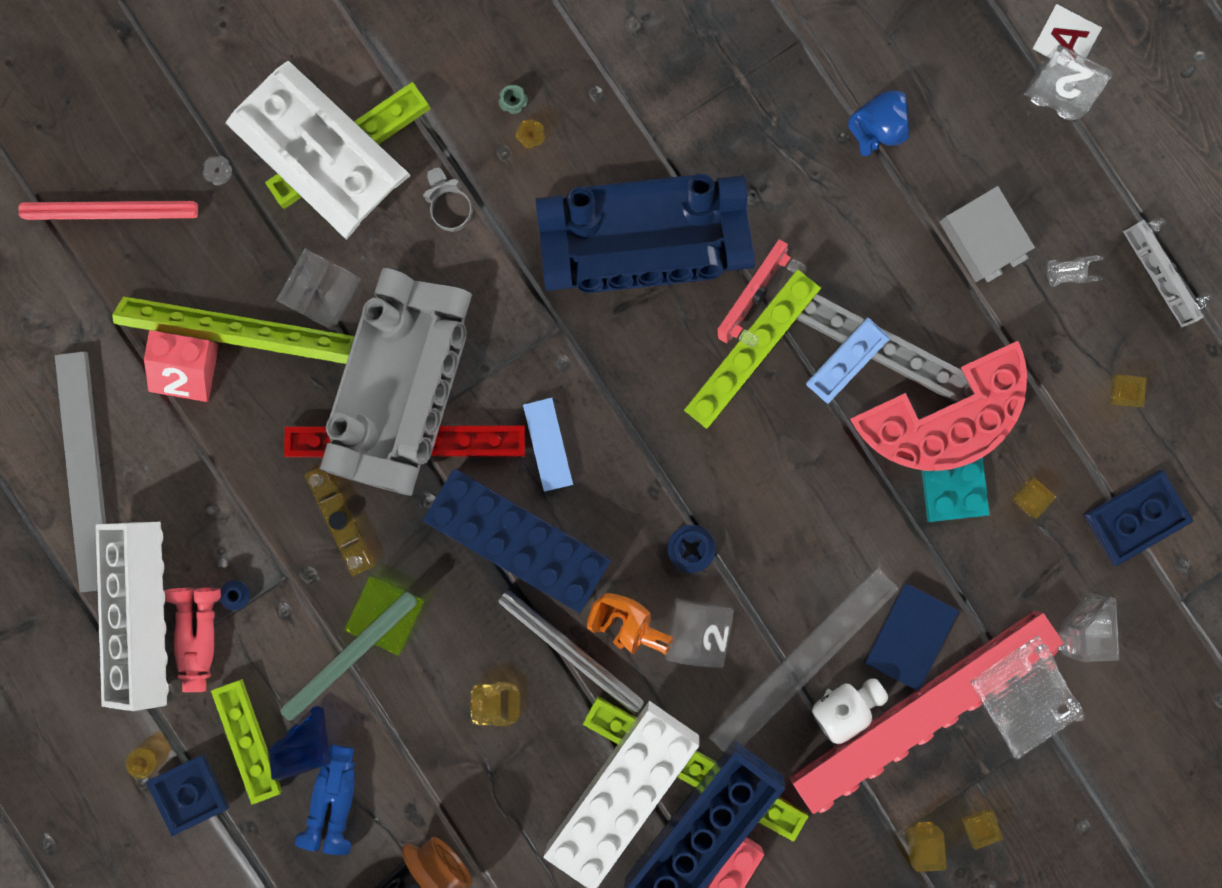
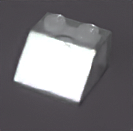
M1058 45L1040 62L1025 95L1031 97V101L1039 106H1049L1057 110L1058 114L1065 119L1078 120L1089 111L1114 72Z
M1089 593L1060 624L1061 632L1058 635L1064 644L1058 648L1062 650V655L1081 662L1119 661L1116 598Z
M675 598L669 629V636L671 635L674 638L672 644H667L671 648L667 655H664L665 660L697 667L723 668L734 609Z

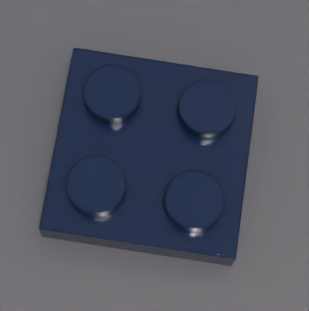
M204 753L146 781L171 836L230 808Z

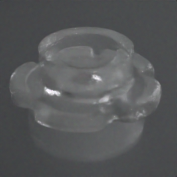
M210 157L205 161L203 176L208 182L211 181L214 185H222L229 181L232 175V167L225 157ZM215 168H219L220 171L215 173Z

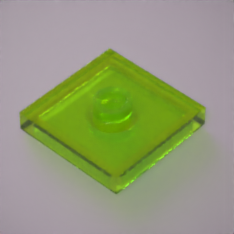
M372 575L369 576L344 631L358 637L406 591ZM413 595L417 600L416 606L374 645L399 656L425 600Z

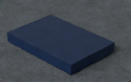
M1164 470L1156 471L1083 514L1113 566L1124 563L1194 522Z
M903 583L864 663L919 691L959 610Z

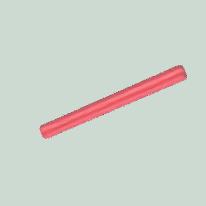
M194 201L22 202L19 204V216L25 220L197 218L199 212L198 204Z

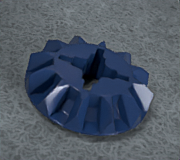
M685 525L677 529L668 542V556L674 566L681 571L688 573L702 571L714 559L716 550L714 539L706 529L700 526ZM682 539L691 544L701 539L696 548L701 556L700 559L693 554H689L683 559L681 558L686 551V547L681 541Z

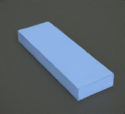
M867 317L807 380L806 385L828 404L890 339V336Z
M548 398L524 404L523 407L544 492L573 485L553 399Z

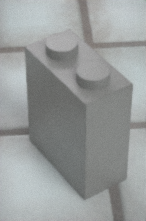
M998 186L947 215L939 222L975 283L985 278L987 283L1003 274L1000 269L1010 263L1012 267H1015L1029 259L1026 253L1035 248Z

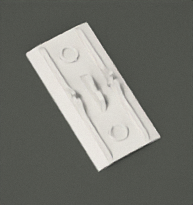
M289 61L278 67L234 110L226 121V124L346 240L360 225V222L393 189L410 177V174Z

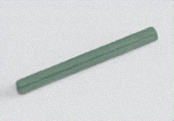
M405 592L292 697L281 709V714L289 721L295 719L417 604L416 598L409 592Z

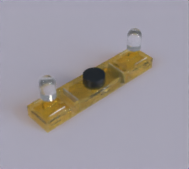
M320 467L304 474L305 480L318 503L350 574L354 577L376 565L333 475L319 470ZM334 492L336 493V495L324 501L321 500V498L325 496H328ZM358 539L359 543L346 549L344 548L345 545Z

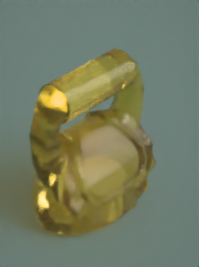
M498 682L492 685L478 684L473 686L471 692V720L473 724H492L506 727L516 723L520 718V690L516 685L508 682ZM504 690H509L508 719L502 718L500 715V698L502 697L500 694Z

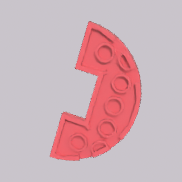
M1019 341L961 367L974 394L968 398L918 420L906 393L850 420L857 432L871 448L899 465L924 471H941L973 463L994 450L1006 438L1021 414L1025 402L1027 369Z

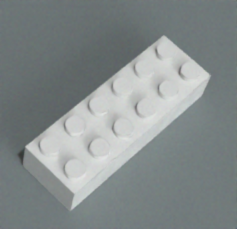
M161 522L96 524L102 707L138 711L167 706L169 687L166 681L168 657L165 651L167 627L164 621L163 607L165 592L162 579L164 562L161 550L163 542Z
M649 701L549 840L543 858L585 887L597 888L699 747V735Z

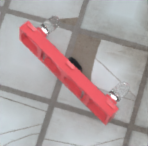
M781 240L777 241L717 329L718 339L728 343L732 337H738L743 329L739 325L754 303L759 305L763 301L767 293L765 287L780 266L785 267L791 257L787 255V243ZM792 259L787 267L788 270L794 273L798 269L805 274L807 270L803 263ZM744 330L739 337L740 341L751 347L756 346L759 342L758 337L747 330Z

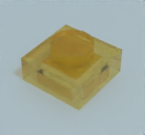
M1113 375L1110 405L1144 408L1147 378Z
M1030 477L1011 500L1032 519H1037L1055 500L1056 496L1035 477Z
M990 808L962 818L963 825L974 850L1003 840L993 811Z

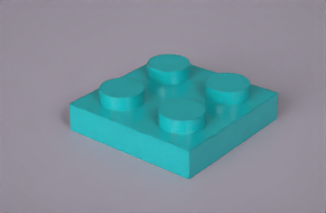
M983 457L973 463L950 470H921L927 522L990 515Z

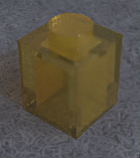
M931 822L916 823V827H908L909 861L916 872L947 870L945 840L942 830Z

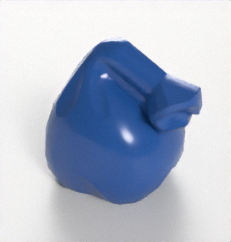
M895 90L885 91L874 97L850 116L848 127L859 142L861 156L872 154V151L877 150L880 144L894 146L909 139L906 94Z

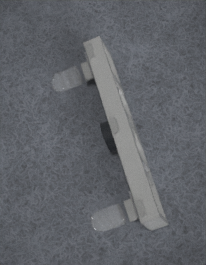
M1159 217L1148 224L1145 220H1142L1124 230L1123 233L1180 326L1184 327L1197 322L1204 317L1200 310L1212 302V296L1205 293L1193 300L1178 275L1177 266L1168 259L1154 233L1165 227V219Z

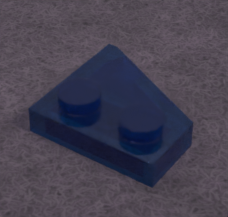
M320 706L313 707L310 710L311 715L301 725L295 724L287 732L285 738L276 742L269 749L272 780L281 781L331 764L324 708Z

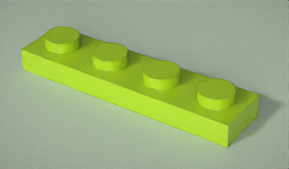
M243 679L211 690L251 805L280 795L283 791Z

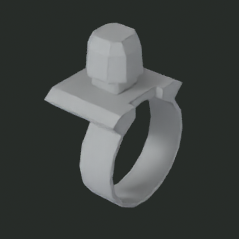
M439 167L428 171L427 177L432 189L425 191L423 197L427 202L431 203L430 213L432 219L444 231L454 232L463 229L470 222L473 210L468 197L460 191L461 183L457 179L448 181L444 172ZM444 193H458L469 202V216L458 227H443L434 219V204L438 197Z

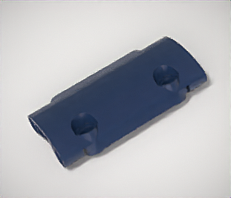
M696 174L576 187L569 192L566 198H563L562 195L536 198L545 290L578 288V290L584 293H595L712 280L721 276L725 271L753 269L755 267V259L746 210L747 186L745 176L717 178V181H714L709 175Z

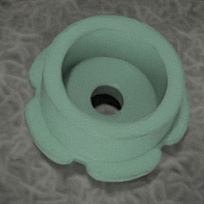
M518 85L504 87L499 93L500 99L498 102L500 108L503 111H509L510 114L520 113L528 102L527 95L523 93V88ZM514 97L516 98V101L511 102L510 99Z

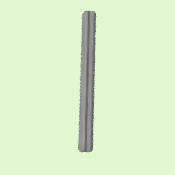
M507 590L498 601L500 605L631 713L635 714L641 709L643 700L513 592Z

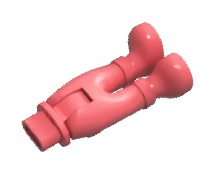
M204 587L195 590L194 588L164 590L165 601L176 605L177 611H175L176 623L173 647L178 672H181L178 674V679H182V692L207 691L206 679L211 677L209 670L214 656L215 611L212 608L214 603L221 598V589ZM193 601L197 603L198 611H196V636L193 633Z

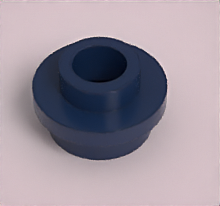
M233 580L222 586L220 602L225 608L235 611L244 608L248 604L250 590L244 582ZM232 590L238 592L239 597L237 601H233L230 598Z

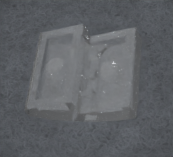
M304 248L277 301L334 331L361 278Z

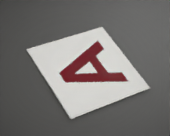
M1056 4L1033 49L1079 73L1078 70L1068 65L1071 61L1080 66L1083 65L1102 27Z

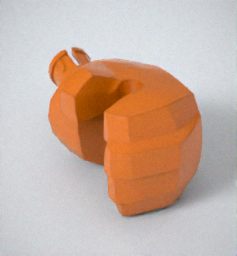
M605 593L593 603L587 622L589 630L594 633H607L615 623L616 618L620 617L623 620V625L613 641L618 648L623 649L625 647L634 655L643 644L667 655L671 647L659 641L672 644L674 637L650 628L651 613L640 603L613 593Z

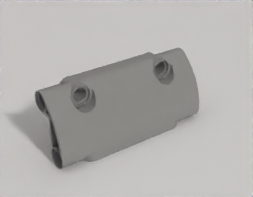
M382 268L374 293L376 298L368 300L362 309L360 322L330 418L326 424V431L331 443H327L319 470L377 488L412 496L420 466L427 463L432 454L466 341L467 331L464 320L472 294L457 287L414 281L402 272Z

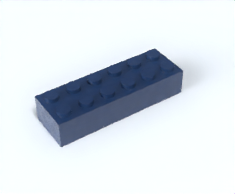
M458 469L452 470L423 519V522L578 613H581L611 561L609 557Z
M734 739L627 874L624 888H706L785 790L783 775Z

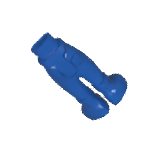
M331 744L329 755L324 757V764L314 783L309 816L306 822L308 827L304 832H299L295 837V845L309 851L320 850L322 828L325 824L328 804L331 802L332 809L327 826L328 832L322 852L331 855L350 854L351 842L343 838L342 831L346 830V820L354 794L355 778L353 767H355V762L352 761L354 748Z

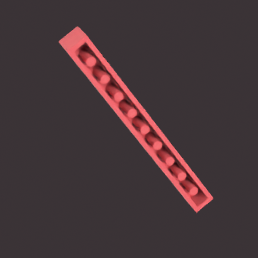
M1032 611L922 686L919 691L916 690L872 720L866 729L848 741L837 744L789 777L790 781L812 814L818 811L819 813L827 811L834 805L835 799L841 795L848 796L859 788V783L867 777L869 779L877 777L884 771L883 767L892 760L894 762L902 760L909 754L908 750L917 743L922 745L934 737L933 732L942 726L947 728L956 723L959 719L958 715L967 709L972 711L981 706L984 702L983 698L991 693L997 694L1006 689L1009 685L1008 681L1016 676L1022 677L1033 670L1032 665L1039 660H1047L1053 657L1058 652L1057 648L1063 645L1064 642L1044 613Z

